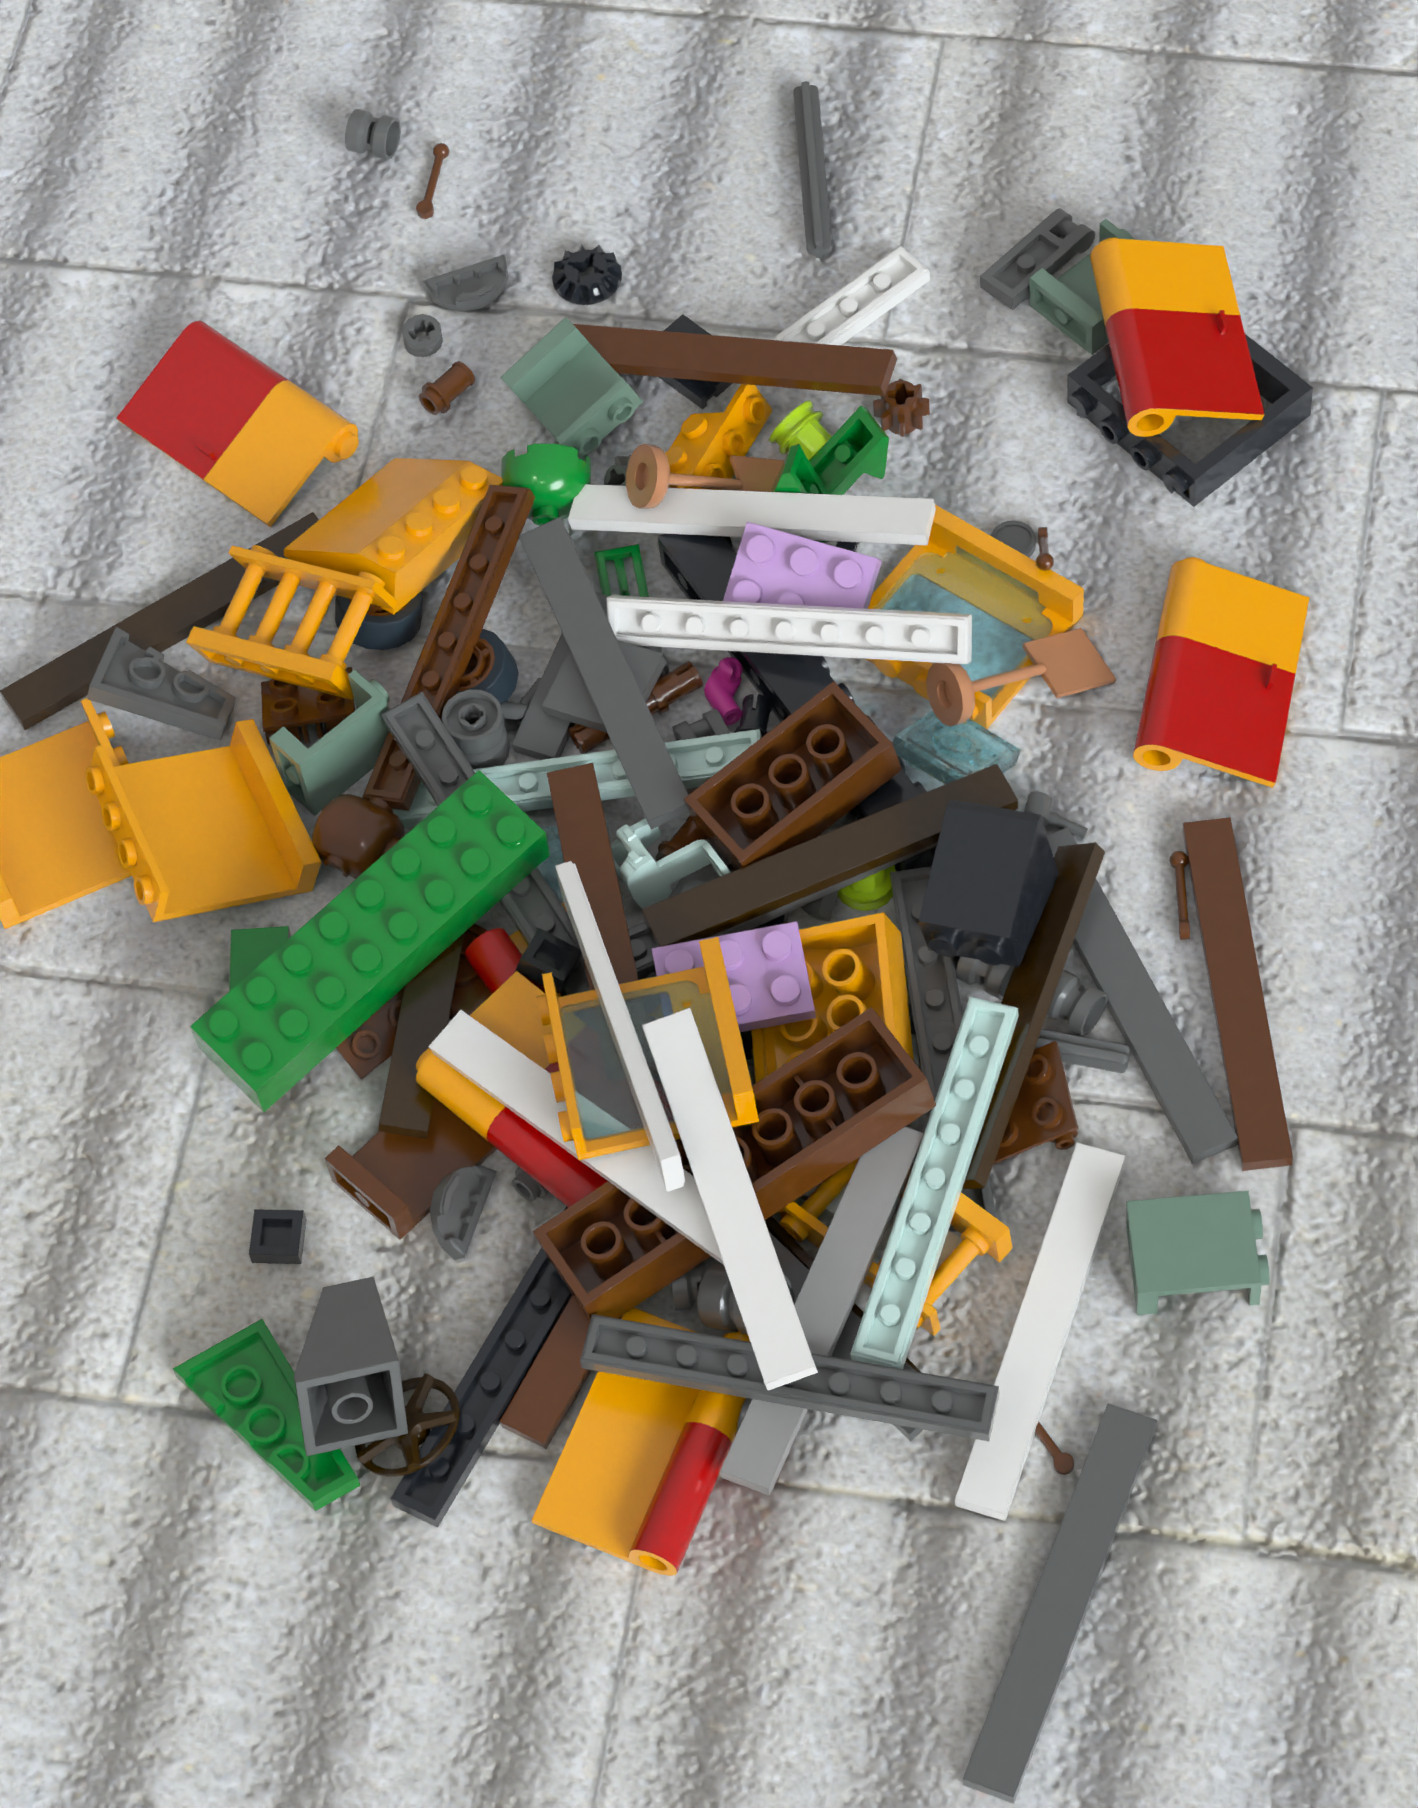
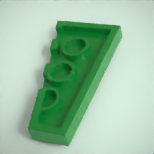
M263 1319L258 1320L173 1368L176 1377L314 1511L321 1509L361 1486L358 1477L341 1449L306 1456L294 1381L295 1372Z

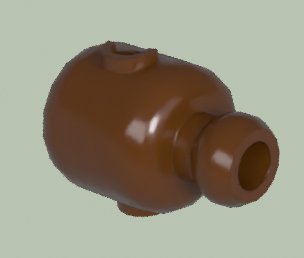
M341 794L332 799L318 816L313 829L312 843L324 865L341 871L346 878L351 876L357 879L405 836L404 825L398 816L394 814L392 808L380 798L371 797V799L366 800L352 794Z

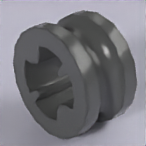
M425 314L415 315L409 318L403 325L402 334L405 349L411 355L427 357L435 354L441 348L443 338L440 323L436 318ZM426 331V336L429 335V339L420 341L416 334Z

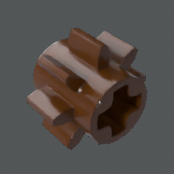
M903 379L890 383L885 396H880L881 399L873 401L874 417L881 418V428L883 431L889 429L892 433L898 434L901 437L913 432L915 429L922 430V416L930 414L929 399L922 398V385L917 384L914 386Z

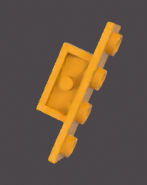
M741 384L724 412L691 414L683 422L681 431L669 450L665 452L669 462L670 473L728 479L733 477L734 471L730 457L732 455L745 456L772 413L771 406L755 385ZM679 485L668 486V488L723 490Z

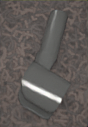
M541 678L534 682L519 703L509 701L501 703L505 728L507 730L518 731Z
M1038 791L1028 794L1024 812L1041 815L1044 827L1049 825L1061 830L1068 827L1072 835L1084 839L1088 828L1051 812L1052 798L1049 795Z

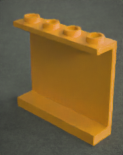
M87 698L81 700V704L88 721L0 757V920L4 929L132 876L129 868H124L119 860L118 843L113 832L107 831L104 827L101 805L97 796L89 793L85 780V771L91 765L95 746L104 745L113 766L129 764L122 746L112 748L109 739L116 735L106 712L103 711L97 714L91 700Z
M254 719L235 723L230 746L113 766L104 745L95 746L91 765L85 771L86 785L89 793L96 795L101 805L104 827L107 831L113 832L118 843L119 860L124 868H129L134 879L136 898L139 904L146 906L153 922L313 891L321 860Z

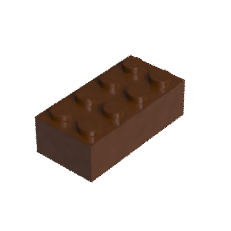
M833 681L685 797L684 801L695 825L730 864L738 870L818 837L899 773L902 768L893 743Z

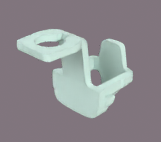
M646 818L630 827L625 824L619 828L616 833L617 838L611 844L617 876L642 909L668 899L672 893L670 889L672 883L709 864L713 866L720 877L730 873L712 846L705 840L694 841L655 862L646 849L661 836V831L659 827L651 830Z

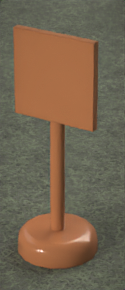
M643 444L633 451L629 459L626 472V489L632 505L639 509L657 507L663 501L669 485L734 491L771 492L785 460L732 455L730 462L736 479L670 473L668 458L661 448L651 444Z
M1082 628L1023 643L1022 648L1034 665L971 681L967 671L960 664L933 663L928 670L926 683L929 702L936 717L943 724L950 727L967 722L973 714L975 705L974 692L1041 675L1055 697L1060 698L1115 683L1116 678Z

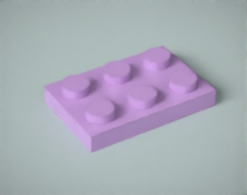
M747 522L723 601L868 609L882 561L875 557Z
M797 921L716 936L719 937L740 1032L816 1018ZM700 940L652 948L656 976L704 966L699 944ZM661 995L663 1014L666 1017L673 1014L671 1000L668 996Z

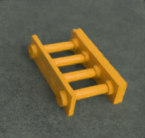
M232 545L228 554L246 569L220 626H214L212 631L193 626L186 643L211 663L353 700L348 673L345 671L347 665L344 661L370 604L390 609L395 608L398 601L383 588L385 582L367 572H359V575L355 576L278 557L270 550L257 545H252L250 550ZM266 577L280 581L255 636L250 635L248 640L239 638L236 633L262 578ZM298 586L316 590L291 645L286 644L284 649L276 648L272 641ZM334 595L352 599L327 654H321L320 659L311 657L308 654L309 648Z
M859 1158L824 1180L801 1206L793 1201L779 1211L781 1216L779 1223L792 1238L798 1242H803L804 1239H807L817 1248H820L828 1227L817 1218L848 1185ZM962 1192L960 1193L951 1221L953 1228L961 1234L960 1238L962 1241L936 1269L916 1328L917 1330L921 1326L933 1336L941 1328L937 1311L932 1305L976 1255L983 1256L987 1253L1000 1263L1013 1248L1009 1227ZM882 1259L877 1264L872 1262L864 1280V1284L871 1289Z

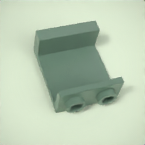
M1107 219L1099 223V243L1104 239L1112 237L1134 239L1128 231L1117 228ZM1090 254L1058 279L1043 268L1029 278L1030 306L1091 355L1108 343Z
M567 317L558 323L500 377L556 438L560 445L578 449L579 459L596 450L602 439L619 424L627 421L633 415L635 409L643 403L627 382L619 376Z
M356 670L348 674L357 710L310 748L304 746L285 727H282L269 738L280 776L288 793L314 816L322 811L332 799L343 794L374 768L389 732L381 716L382 713L389 710L387 703L390 701L388 693L379 682L374 679L367 681Z
M1249 1191L1126 1201V1231L1137 1315L1157 1314L1158 1296L1247 1288L1249 1306L1260 1305L1261 1286L1270 1284L1267 1255H1258L1256 1240L1263 1239L1262 1216L1260 1209H1251Z

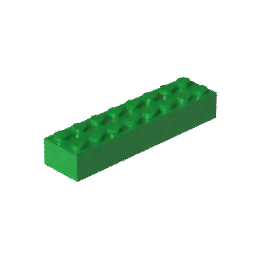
M478 770L197 1019L190 1028L198 1048L265 1112L550 856L546 832Z

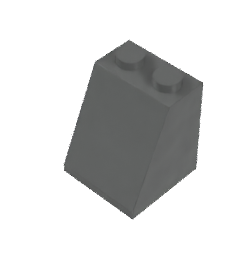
M374 1276L331 1285L322 1289L294 1373L306 1456L408 1434L399 1359Z

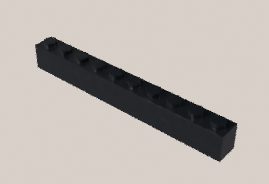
M662 534L658 536L661 564L688 599L723 601L737 553L733 550L730 536ZM727 651L732 658L737 659L742 664L743 673L758 693L771 700L772 711L780 722L834 681L830 676L829 666L823 656ZM842 682L837 684L854 702L852 694L846 685ZM897 752L902 770L849 811L855 821L927 792L920 782L912 783L905 774L904 763ZM937 846L895 864V871L931 867Z

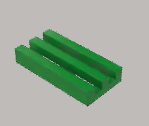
M639 544L594 552L601 593L603 595L611 596L605 562L614 560L620 595L630 596L623 558L632 557L639 597H649Z

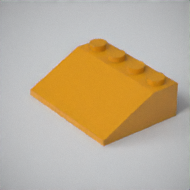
M394 458L284 549V556L290 560L358 576L359 572H367L377 576L385 582L383 588L398 601L394 609L381 606L382 609L394 615L460 558L489 485L503 486V479L466 460Z
M882 912L800 929L799 933L816 1018L751 1030L756 1083L871 1007L914 1061L901 932L886 914Z

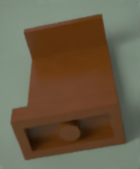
M435 1098L427 1139L379 1131L353 1156L338 1145L324 1159L331 1180L394 1236L401 1240L430 1213L433 1192L443 1177L455 1169L481 1165L497 1149Z

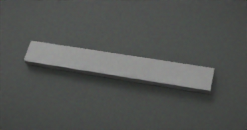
M904 1127L860 1156L794 1304L811 1353L832 1356L907 1185L924 1135L923 1132ZM752 1399L720 1470L721 1477L770 1496L808 1409Z

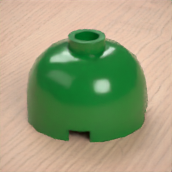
M559 444L527 445V454H521L516 457L515 449L508 451L501 459L503 486L530 488L535 496V500L527 518L532 520L534 524L541 526L559 517L565 519L569 517L574 498L581 492L585 484H591V459L587 455L585 460L579 459L578 449Z

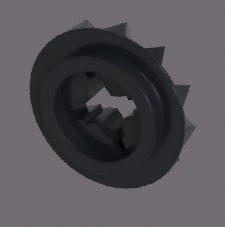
M581 244L577 252L572 253L565 250L563 259L554 262L553 286L559 296L574 304L591 305L602 302L617 291L622 280L621 265L617 262L614 252L605 253L600 245L593 250H587ZM592 266L594 273H588L580 283L579 272H585L588 267Z

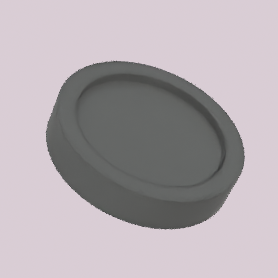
M1006 521L996 526L991 533L992 537L1027 557L1032 556L1035 551V532L1024 522Z

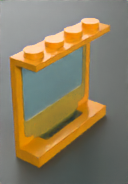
M935 505L936 511L928 545L913 546L872 593L868 609L972 614L971 662L960 664L967 671L971 681L1034 665L1022 648L1023 643L1070 631L1083 616L1084 588L1052 570H1040L1033 559ZM866 659L875 664L884 675L890 678H899L911 685L920 696L929 700L926 679L929 668L936 662ZM1030 678L974 692V710L967 722H974L987 730Z
M719 937L699 941L704 964L702 967L619 984L675 1140L681 1139L642 1025L688 1008L691 1009L732 1127L759 1122ZM552 972L542 974L545 995L536 996L542 1026L549 1024L552 1026V1033L543 1034L549 1064L557 1062L559 1064L560 1071L550 1074L556 1102L565 1101L567 1107L566 1111L558 1112L563 1141H574L578 1160L650 1145L596 991L590 990L558 997Z

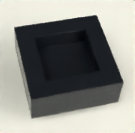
M539 928L520 958L515 971L543 986L542 974L552 972L556 992L559 994L577 965L582 952L573 945Z
M254 1209L249 1247L251 1262L301 1264L307 1221L304 1210Z

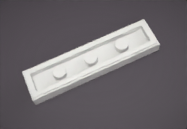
M899 246L771 340L842 345L930 281V270L903 247Z

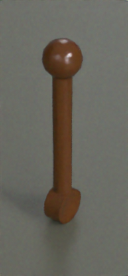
M438 143L433 148L435 159L424 200L420 201L416 206L417 214L422 219L431 218L434 214L432 199L443 159L449 155V148L444 143Z
M1038 527L1040 554L1036 558V566L1042 571H1047L1054 565V559L1049 554L1047 527Z
M1176 851L1171 854L1169 862L1175 869L1180 940L1190 939L1184 870L1188 864V857L1183 851Z
M1038 1421L1035 1434L1053 1457L1055 1471L1062 1475L1071 1473L1074 1469L1073 1457L1068 1453L1060 1451Z

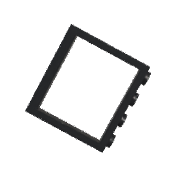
M1245 334L1259 393L1272 405L1264 410L1265 415L1262 420H1251L1196 464L1159 434L1150 437L1135 436L1129 431L1123 405L1101 387L1116 376L1109 344L1067 375V403L1077 410V416L1087 418L1099 428L1101 434L1108 442L1118 444L1128 452L1141 469L1151 471L1162 480L1171 494L1175 491L1195 507L1311 415L1313 387Z

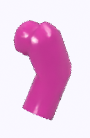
M726 657L719 661L718 666L713 669L704 688V695L712 709L716 708L719 711L726 726L735 724L740 720L742 714L733 697L741 683L743 666L737 659L732 657Z

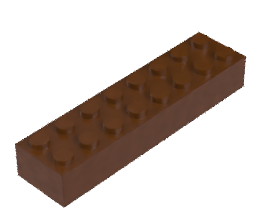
M872 1007L752 1086L759 1122L732 1128L764 1220L936 1106L927 1078ZM676 1139L675 1142L680 1153L682 1167L694 1176L682 1140ZM609 1181L532 1231L547 1258L590 1320L592 1314L618 1319L711 1257V1255Z

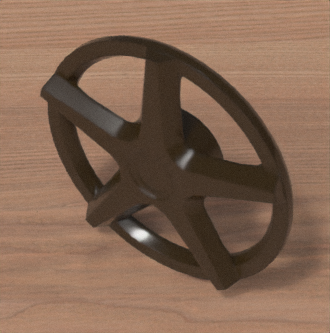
M424 1373L423 1377L402 1381L403 1393L415 1389L405 1406L408 1434L373 1441L367 1447L366 1443L355 1445L356 1457L366 1469L380 1476H403L425 1467L443 1452L454 1436L460 1413L457 1396L445 1382ZM431 1389L438 1390L447 1397L451 1406L450 1411L423 1412V1406ZM449 1425L439 1444L429 1454L420 1459L419 1446L426 1440L431 1428ZM395 1444L402 1450L406 1466L388 1469L376 1465L372 1460L385 1449Z

